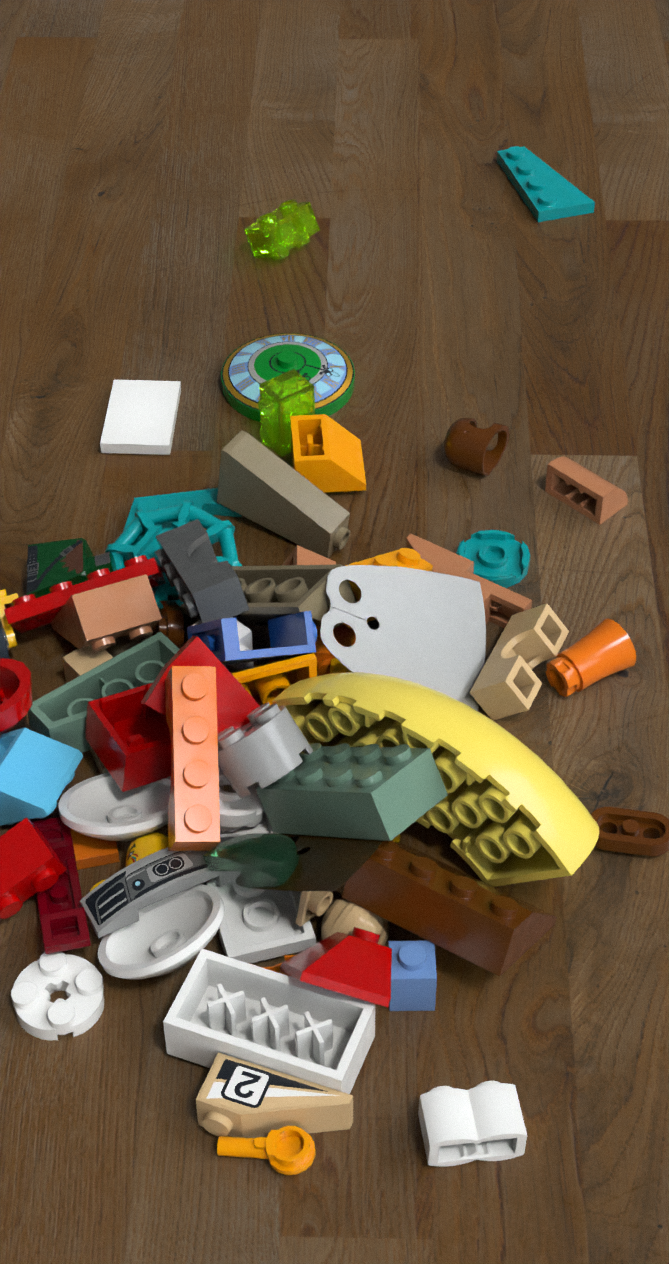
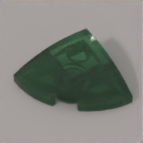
M252 833L238 836L221 843L203 855L209 871H241L247 887H280L292 875L299 862L298 854L295 851L297 847L294 841L288 836L273 833Z

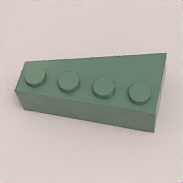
M162 632L153 635L33 701V705L28 711L30 730L78 749L81 753L89 751L90 744L85 739L88 702L153 683L163 666L180 649Z

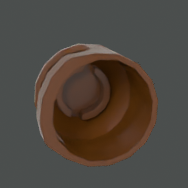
M460 418L447 431L444 440V454L452 465L488 476L498 465L508 445L509 428L506 425L494 423L489 428L481 429L477 428V422L474 418ZM498 433L496 447L493 450H486L492 438Z

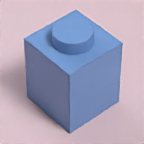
M428 940L389 941L388 947L392 948L389 1011H435L437 986L435 944Z

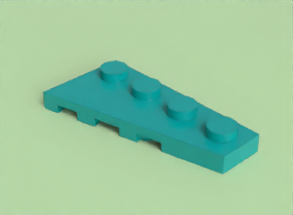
M513 146L497 151V163L537 222L594 213L595 202L525 146Z

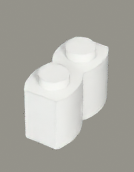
M485 1081L469 1090L439 1086L420 1095L418 1116L428 1165L447 1167L469 1163L474 1160L501 1161L524 1154L527 1132L515 1085L498 1081Z

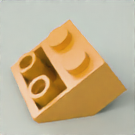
M326 414L290 416L293 469L324 493L366 490L361 440Z

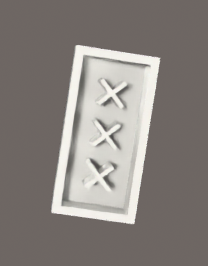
M202 949L163 1021L167 1054L211 1068L219 1052L350 1094L375 1037L376 1004Z

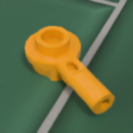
M284 1126L278 1130H271L267 1137L219 1136L217 1143L218 1156L268 1159L274 1170L285 1175H296L307 1170L313 1163L316 1155L313 1139L307 1132L297 1126Z

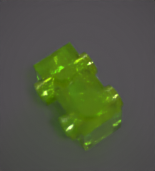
M291 199L281 203L279 208L273 212L260 216L258 221L245 228L244 231L255 258L272 257L273 260H279L290 254L289 250L293 247H299L310 242V236L320 231L311 203H297L296 199Z

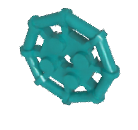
M186 500L181 505L146 512L141 509L135 512V518L114 543L107 545L105 553H112L117 570L125 568L124 562L126 560L146 555L147 560L155 558L157 561L154 552L160 550L156 536L198 519L202 526L207 529L211 544L220 542L222 556H216L217 561H228L231 566H243L239 562L233 535L235 532L234 525L229 520L222 521L194 506L193 501ZM178 520V522L171 523L172 527L162 529V525L155 526L156 524ZM144 531V533L146 534L141 538V540L136 544V546H133V542ZM165 572L163 576L166 584L152 588V590L156 591L155 600L157 605L158 601L168 600V595L178 598L175 588L171 587ZM175 600L179 607L184 603L180 600Z

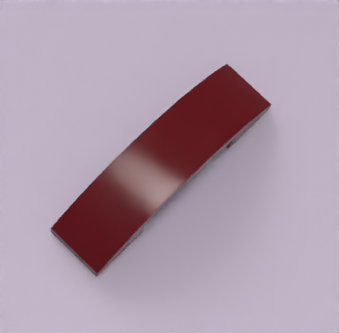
M60 817L32 822L42 832L67 868L65 872L59 875L58 881L51 888L43 892H37L45 954L91 946L85 909L80 905L82 893L70 827L65 825Z

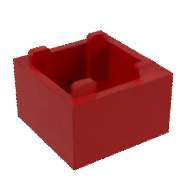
M153 683L92 700L87 704L85 739L122 792L171 776V741L166 717L141 704L142 699Z

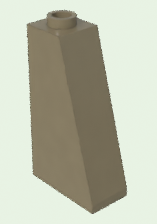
M241 430L221 450L217 503L326 558H329L337 548L341 550L346 545L351 533L348 529L350 513L253 436Z

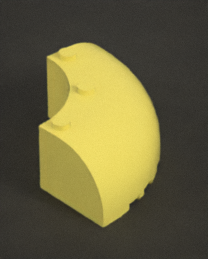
M364 672L330 673L298 681L286 688L272 701L278 707L285 705L309 744L320 743L322 746H336L347 743L350 747H364L370 744H378L379 747H395L407 744L410 748H430L448 796L416 821L426 828L433 825L437 830L447 833L453 839L450 847L469 864L483 882L493 887L572 876L596 845L599 837L598 824L578 797L538 755L490 718L442 692L412 681L387 675Z

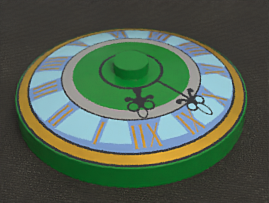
M298 333L272 334L253 339L241 345L227 357L221 370L222 392L229 405L247 418L272 425H290V416L318 414L330 416L340 410L353 394L355 370L352 360L347 353L328 340Z

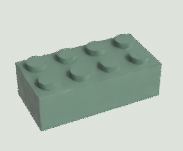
M320 743L310 744L313 749L310 755L299 753L303 760L301 764L267 787L261 789L260 786H257L255 788L274 833L391 841L448 796L430 748H410L407 744L395 747H379L378 744H370L364 747H350L347 743L336 746H322Z

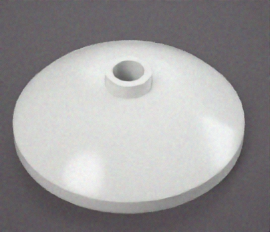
M110 773L91 777L74 785L62 795L58 803L60 819L74 831L102 840L131 841L145 836L168 824L171 776L125 792L121 791Z
M199 884L139 909L140 921L107 934L102 938L98 948L99 962L109 975L129 980L162 976L180 969L197 957L200 951L207 946L217 933L225 912L221 896L216 889Z

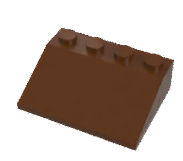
M392 840L381 843L363 866L345 882L342 898L498 976H501L555 925L557 919L556 916L411 846Z

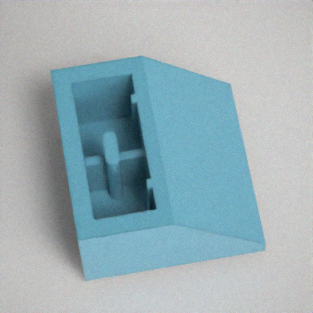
M27 728L1 734L0 826L6 824L13 825L26 817L28 819H41L51 814L57 807V800L65 786L74 778V771L82 760L83 754L78 749Z

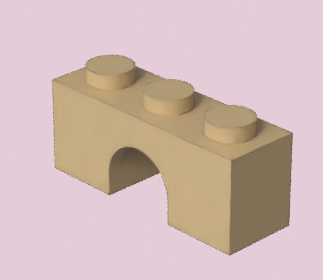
M547 603L511 616L469 692L493 721L530 709L542 685V682L532 669L543 661L555 658L569 633V630Z

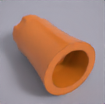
M604 619L590 633L557 654L555 659L548 662L545 673L549 683L557 690L559 695L567 697L576 691L584 690L609 675L633 667L636 663V651L626 631L614 620Z

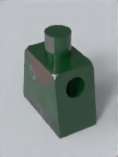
M83 538L28 545L26 594H34L35 598L50 594L49 588L56 584L72 581V584L76 585L87 581L88 574L104 568H109L110 573L116 571L114 557L111 552L94 556L87 540Z

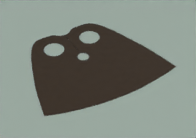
M280 833L262 845L257 852L259 858L253 864L244 868L235 881L239 886L252 889L337 891L363 866L383 841ZM286 837H299L297 842L287 848L273 849V846L278 841ZM310 847L308 852L296 855L299 850ZM269 863L278 864L277 868L271 873L261 877H252V873L257 868Z

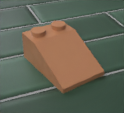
M145 574L71 595L53 618L51 625L54 631L78 649L91 646L93 651H99L115 645L116 638L129 635L130 640H136L152 634V628L162 617L148 576Z

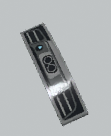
M221 834L220 843L213 851H168L167 847L118 871L80 900V905L84 907L86 917L96 935L100 938L140 921L139 909L215 878L219 886L236 880L243 869L253 864L256 859L239 834Z

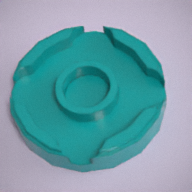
M484 530L471 534V539L466 542L463 540L459 543L456 554L474 561L475 575L504 588L519 583L527 575L530 566L531 555L528 546L523 541L522 544L516 541L515 535L505 531Z

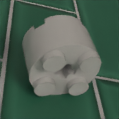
M269 702L265 703L247 715L250 722L243 727L234 729L231 726L218 734V765L240 798L251 795L247 788L248 786L257 782L261 789L296 768L303 762L299 753L310 755L313 752L312 747L285 705L278 707L276 703L271 706Z

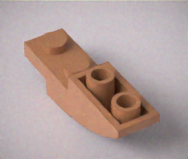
M411 533L406 537V548L417 551L422 559L432 564V572L480 582L486 624L491 622L505 629L512 615L531 609V599L475 575L474 561Z

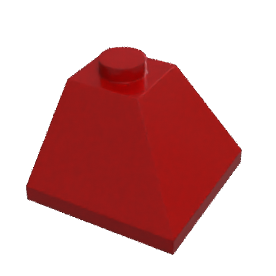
M354 927L351 936L336 932L282 962L279 972L305 983L388 1008L391 999L392 948L378 944L379 934Z

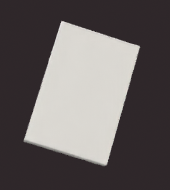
M113 380L100 441L101 453L170 455L181 395V382Z

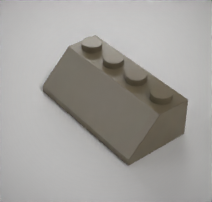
M343 565L231 566L238 575L249 607L248 611L238 614L233 618L236 617L237 621L246 627L265 626V628H268V620L311 611L312 621L316 626H321L323 615L328 613L330 609V599L326 594L328 574L332 569ZM342 581L339 586L341 597L349 603H357L349 581ZM183 603L180 606V609L182 610L183 614L189 616ZM343 623L336 624L334 628L340 626Z

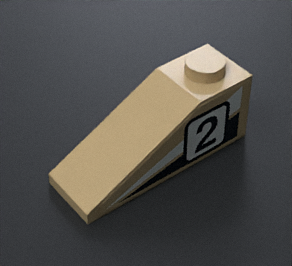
M219 1052L196 1098L198 1126L204 1127L215 1136L267 1137L271 1130H278L284 1126H297L309 1134L348 1130L353 1123V1095Z

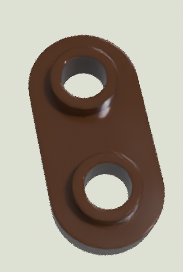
M175 600L158 601L157 606L162 619L152 628V631H156V634L162 632L172 643L181 649L184 642L182 610Z
M601 807L591 813V816L599 826V837L595 845L599 849L645 856H659L669 850V819L662 814L616 807Z

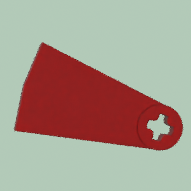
M192 636L163 666L141 701V704L166 717L165 679L171 667L212 666L216 667L218 734L231 726L234 729L243 727L250 722L247 715L260 707L256 700L198 636Z

